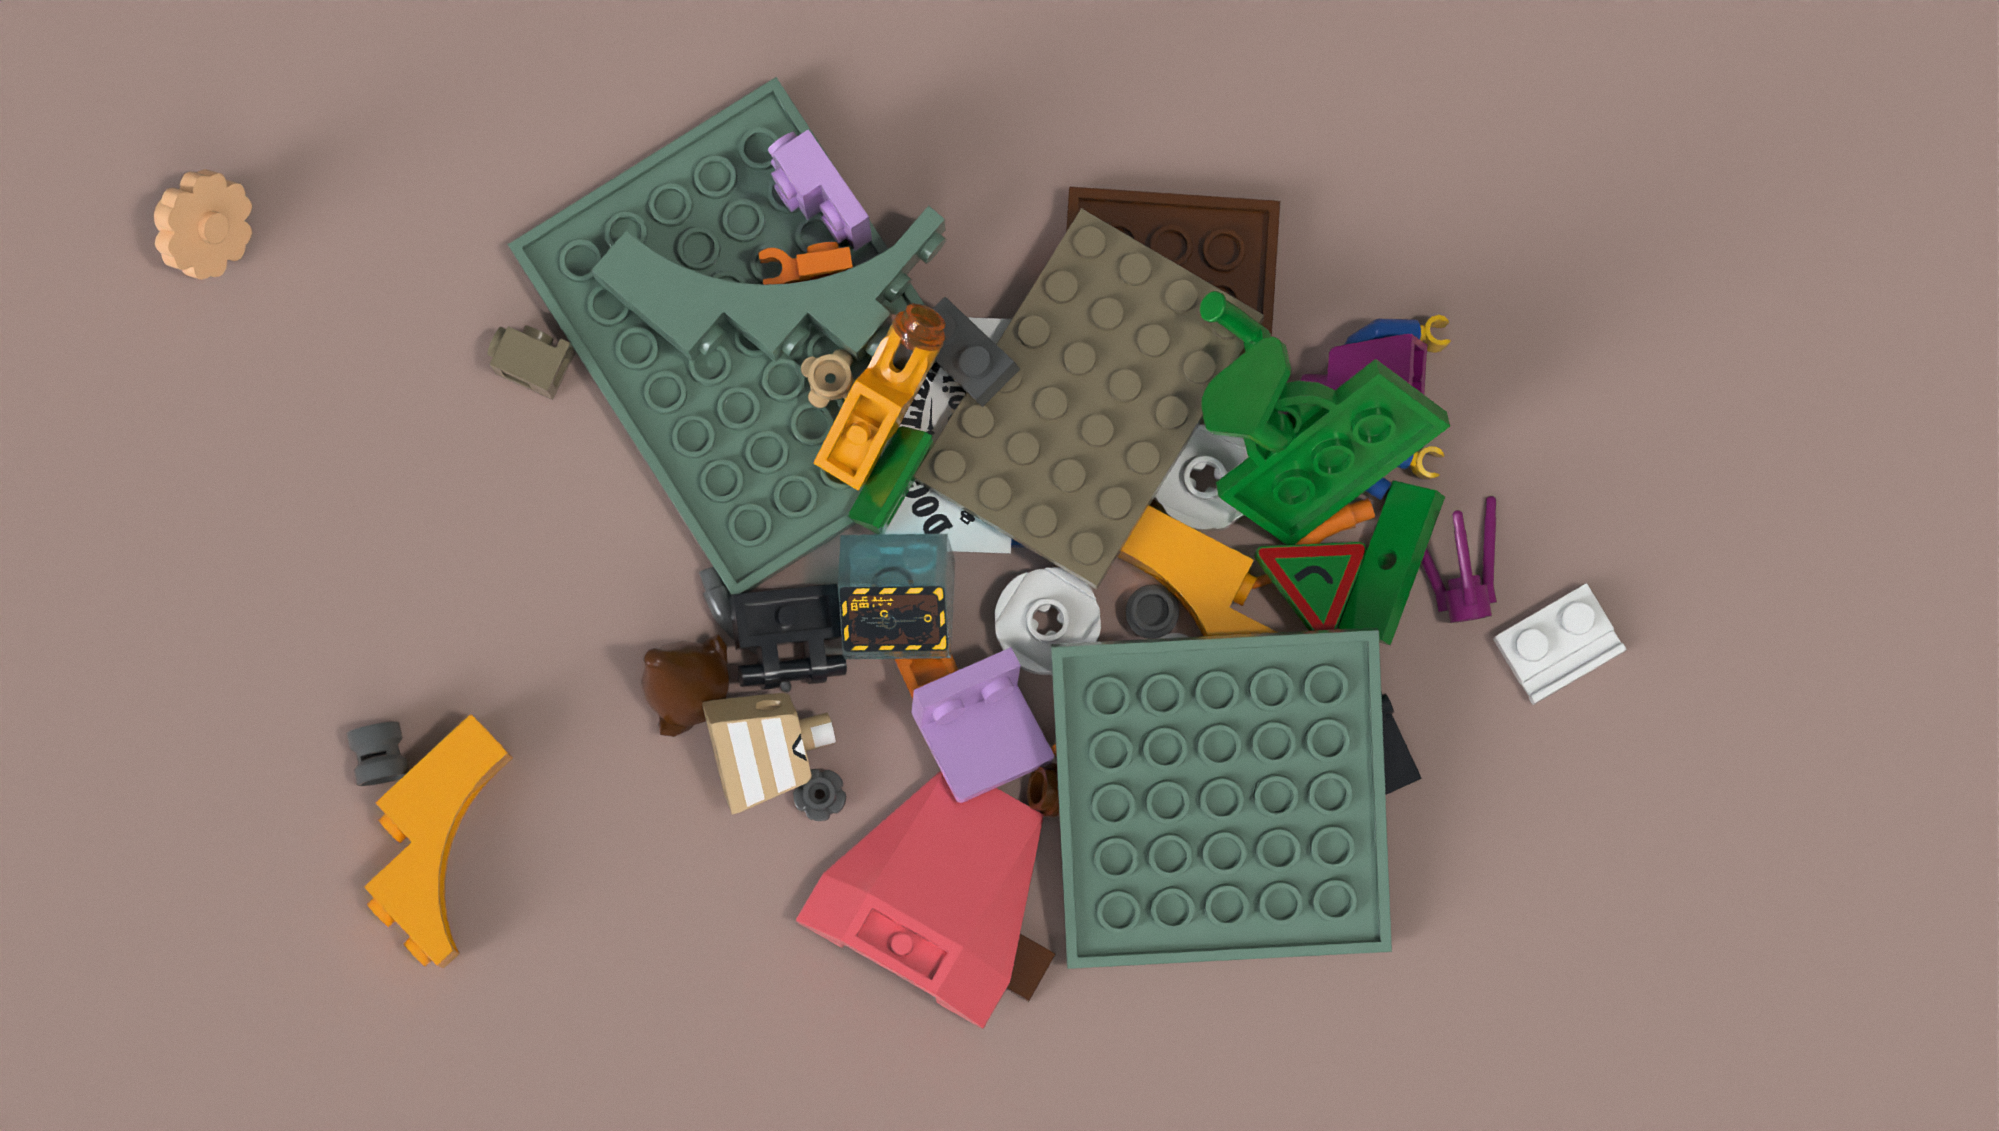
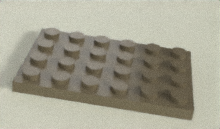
M1081 208L996 344L1017 364L1020 370L983 407L966 392L932 449L915 473L914 479L919 484L1098 590L1142 515L1151 504L1203 419L1201 401L1206 387L1218 373L1243 355L1245 351L1243 341L1217 322L1209 323L1203 320L1200 315L1202 299L1206 294L1218 291L1224 294L1227 301L1240 308L1260 324L1264 321V315Z

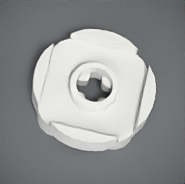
M1199 425L1154 497L1157 505L1168 516L1201 533L1224 531L1230 525L1240 520L1244 515L1219 498L1217 488L1208 487L1205 493L1196 490V481L1190 478V473L1193 469L1202 471L1206 465H1210L1215 468L1214 478L1220 480L1249 457L1244 440L1240 437L1214 435L1206 429L1205 425Z
M1061 568L1036 569L1017 576L1002 591L995 609L996 637L1003 651L1010 647L1012 648L1021 665V669L1038 675H1052L1051 644L1097 642L1101 631L1100 608L1092 589L1084 581ZM1051 607L1057 609L1060 612L1057 621L1063 625L1058 633L1050 630L1046 635L1038 633L1036 630L1039 623L1033 618L1034 614L1038 610L1042 613H1047Z

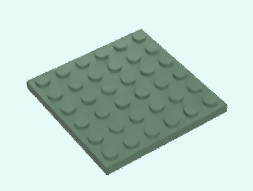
M1377 627L1051 644L1067 969L1392 952L1379 630Z

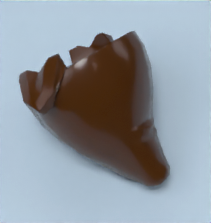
M719 634L708 638L702 644L678 641L662 645L659 649H649L643 658L645 668L641 685L648 704L659 715L658 726L660 735L675 737L689 731L693 725L706 722L702 702L726 699L729 689L727 645Z

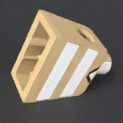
M786 693L702 702L723 792L732 815L808 783L812 775L806 751L836 743L828 712L799 720L789 694Z

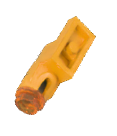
M909 304L905 311H901L896 315L867 369L855 380L813 464L858 491L867 482L887 441L898 430L908 408L919 392L928 371L943 346L945 340L943 330L946 323L938 312L922 304Z

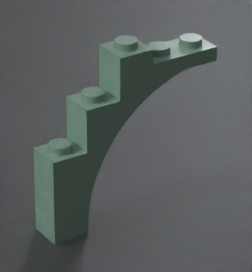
M928 206L894 246L869 261L837 274L791 284L759 285L731 282L706 276L682 267L659 255L627 230L591 271L595 280L692 362L701 352L708 356L716 349L727 333L722 327L728 322L775 363L783 353L791 357L804 344L810 334L806 329L809 323L841 349L849 352L852 358L859 363L867 353L873 357L880 342L886 336L888 328L893 323L892 313L882 303L887 300L893 304L910 285L912 279L908 276V273L920 260L926 264L929 263L944 246L947 240L942 236L946 231L945 219Z

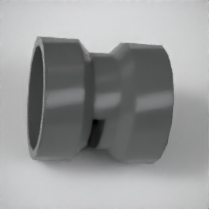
M399 722L378 723L347 732L349 748L356 753L358 765L354 769L357 786H372L396 781L410 771L408 761L401 755L399 743L403 739Z

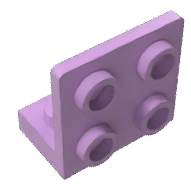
M1011 647L914 690L911 713L956 801L959 803L968 801L1053 762L1054 754L1017 685L1021 665Z

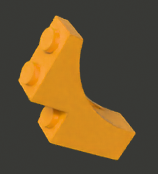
M1151 506L1147 507L1123 546L1118 558L1147 573L1170 591L1193 618L1203 636L1277 633L1230 608L1233 602L1241 606L1244 605L1257 580L1255 576L1249 574L1254 562L1253 559Z
M472 714L463 720L375 802L385 813L378 820L380 824L397 842L402 843L408 838L411 843L364 886L373 897L367 903V906L387 927H390L395 921L410 936L403 943L404 946L425 967L433 961L438 967L445 968L460 954L453 939L447 917L445 880L448 858L458 828L470 805L484 786L513 759L508 751Z

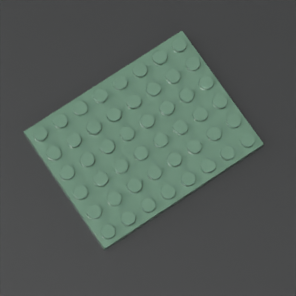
M777 77L508 244L510 250L731 595L748 593L857 524L848 515L864 485L858 491L813 464L845 399L841 398L830 401L825 408L814 407L808 399L811 391L808 378L803 376L801 372V365L806 358L811 356L819 358L823 355L833 354L835 350L841 348L809 323L806 329L810 334L804 344L791 357L783 353L775 363L727 322L722 327L727 333L716 349L708 356L701 352L692 362L595 280L591 270L626 230L659 255L682 267L706 276L731 282L763 285V279L775 278L782 271V266L777 262L760 263L758 254L760 251L767 248H778L786 252L791 258H797L796 255L807 253L808 246L823 242H837L821 219L824 215L822 211L808 220L799 207L790 212L774 188L776 183L771 173L775 171V168L771 164L773 157L768 152V148L788 133L795 132L799 136L808 129L818 142ZM871 221V241L856 251L853 250L846 239L838 243L839 248L850 247L853 267L869 261L888 249ZM911 283L893 304L887 300L882 303L892 315L926 316L929 313V310ZM868 353L859 363L853 359L850 369L854 380L867 369L872 359V356ZM828 374L825 380L827 383H833L836 377L833 374Z

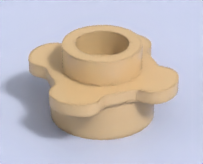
M838 349L833 354L823 355L819 358L811 356L803 361L801 372L803 376L808 378L811 388L808 399L814 407L825 408L830 401L841 398L846 400L855 382L850 369L853 359L846 350ZM833 374L836 377L835 382L827 383L825 380L826 376Z

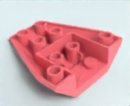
M940 771L822 874L796 918V922L842 949L846 945L936 997V1003L984 1029L1011 981L1044 815L998 788L959 803L956 801Z

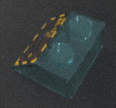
M948 534L841 535L838 593L844 659L951 658L955 557Z

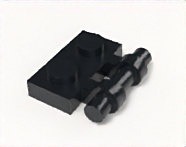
M837 584L734 594L729 597L735 649L757 648V664L738 666V680L741 687L760 685L762 690L775 689L780 687L781 682L806 680L808 684L826 683L827 677L846 675L847 664L844 654L826 656L824 640L840 639L843 637ZM803 643L804 658L779 661L777 646Z

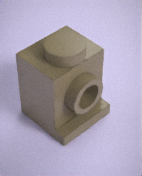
M525 325L523 331L520 332L509 326L507 329L500 326L491 340L487 355L492 357L490 366L495 374L553 400L575 355V351L571 343L560 339L556 348L551 346L554 339L536 328Z

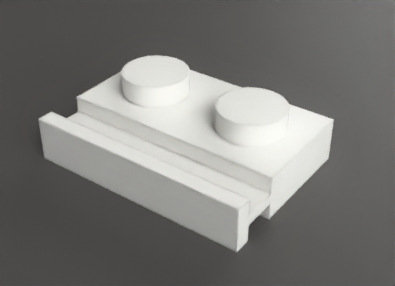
M1587 583L1493 638L1520 685L1522 684L1528 694L1532 705L1627 650L1614 632V627Z

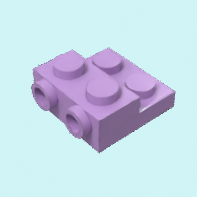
M809 129L799 136L795 132L788 133L768 148V152L773 157L771 164L775 168V171L771 173L776 183L774 188L790 212L799 207L808 220L822 211L824 215L821 219L837 243L846 239L854 251L872 240L869 216Z

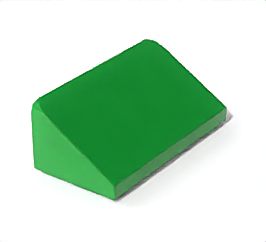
M905 426L899 427L849 511L848 517L879 536L881 534L884 535L915 481V473L934 445L933 436L917 429Z

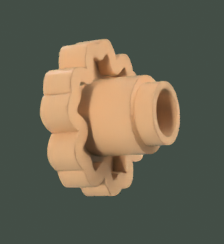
M204 169L198 172L185 173L180 183V189L169 188L164 192L162 199L155 208L154 222L160 231L155 239V246L162 253V259L167 266L182 270L185 275L203 280L210 276L219 277L223 275L227 267V259L237 261L242 258L246 244L252 236V229L245 222V219L251 212L252 204L249 198L245 196L243 186L226 180L221 173Z

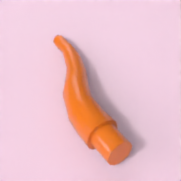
M1366 498L1347 504L1294 545L1320 544L1330 536L1356 528V524L1375 518L1370 499ZM1267 574L1256 577L1257 580L1252 589L1268 585L1272 581Z

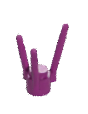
M1494 496L1486 498L1482 585L1480 575L1472 574L1463 513L1460 510L1454 511L1452 518L1461 577L1448 580V591L1427 548L1421 564L1435 593L1438 612L1448 611L1450 623L1491 617L1490 604L1497 602L1494 589L1496 498Z

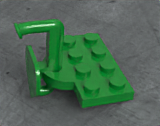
M1212 291L1202 299L1200 315L1203 320L1209 323H1219L1241 339L1245 348L1243 355L1210 381L1201 401L1206 429L1214 435L1244 438L1247 455L1249 456L1216 482L1218 497L1286 545H1294L1450 427L1447 411L1377 359L1373 360L1336 390L1318 382L1293 381L1287 383L1291 374V365L1287 347L1282 341L1272 337L1267 328L1227 301L1223 293Z

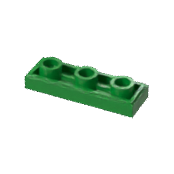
M1393 480L1338 629L1377 627L1379 630V643L1391 646L1445 499L1443 494L1437 490Z

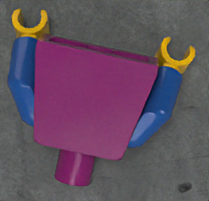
M1435 315L1428 319L1424 325H1420L1416 319H1375L1348 336L1344 345L1335 346L1330 349L1328 374H1303L1301 381L1318 382L1336 390L1373 360L1377 359L1422 394H1425L1427 351L1433 353L1440 352L1451 342L1450 339L1437 340L1431 335L1430 328H1445L1449 324V320L1443 315ZM1429 446L1417 451L1397 468L1407 469L1410 465L1416 477L1426 480L1440 476V474L1426 471L1422 465V459L1425 454L1441 458L1444 457V453L1438 447Z

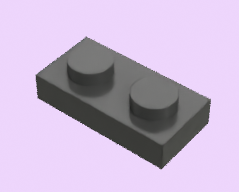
M946 297L918 323L929 331L935 330L942 336L943 346L935 362L982 407L1020 370L1017 364Z

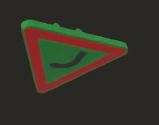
M1362 542L1261 546L1255 551L1254 558L1309 631L1335 630L1366 555L1367 547Z

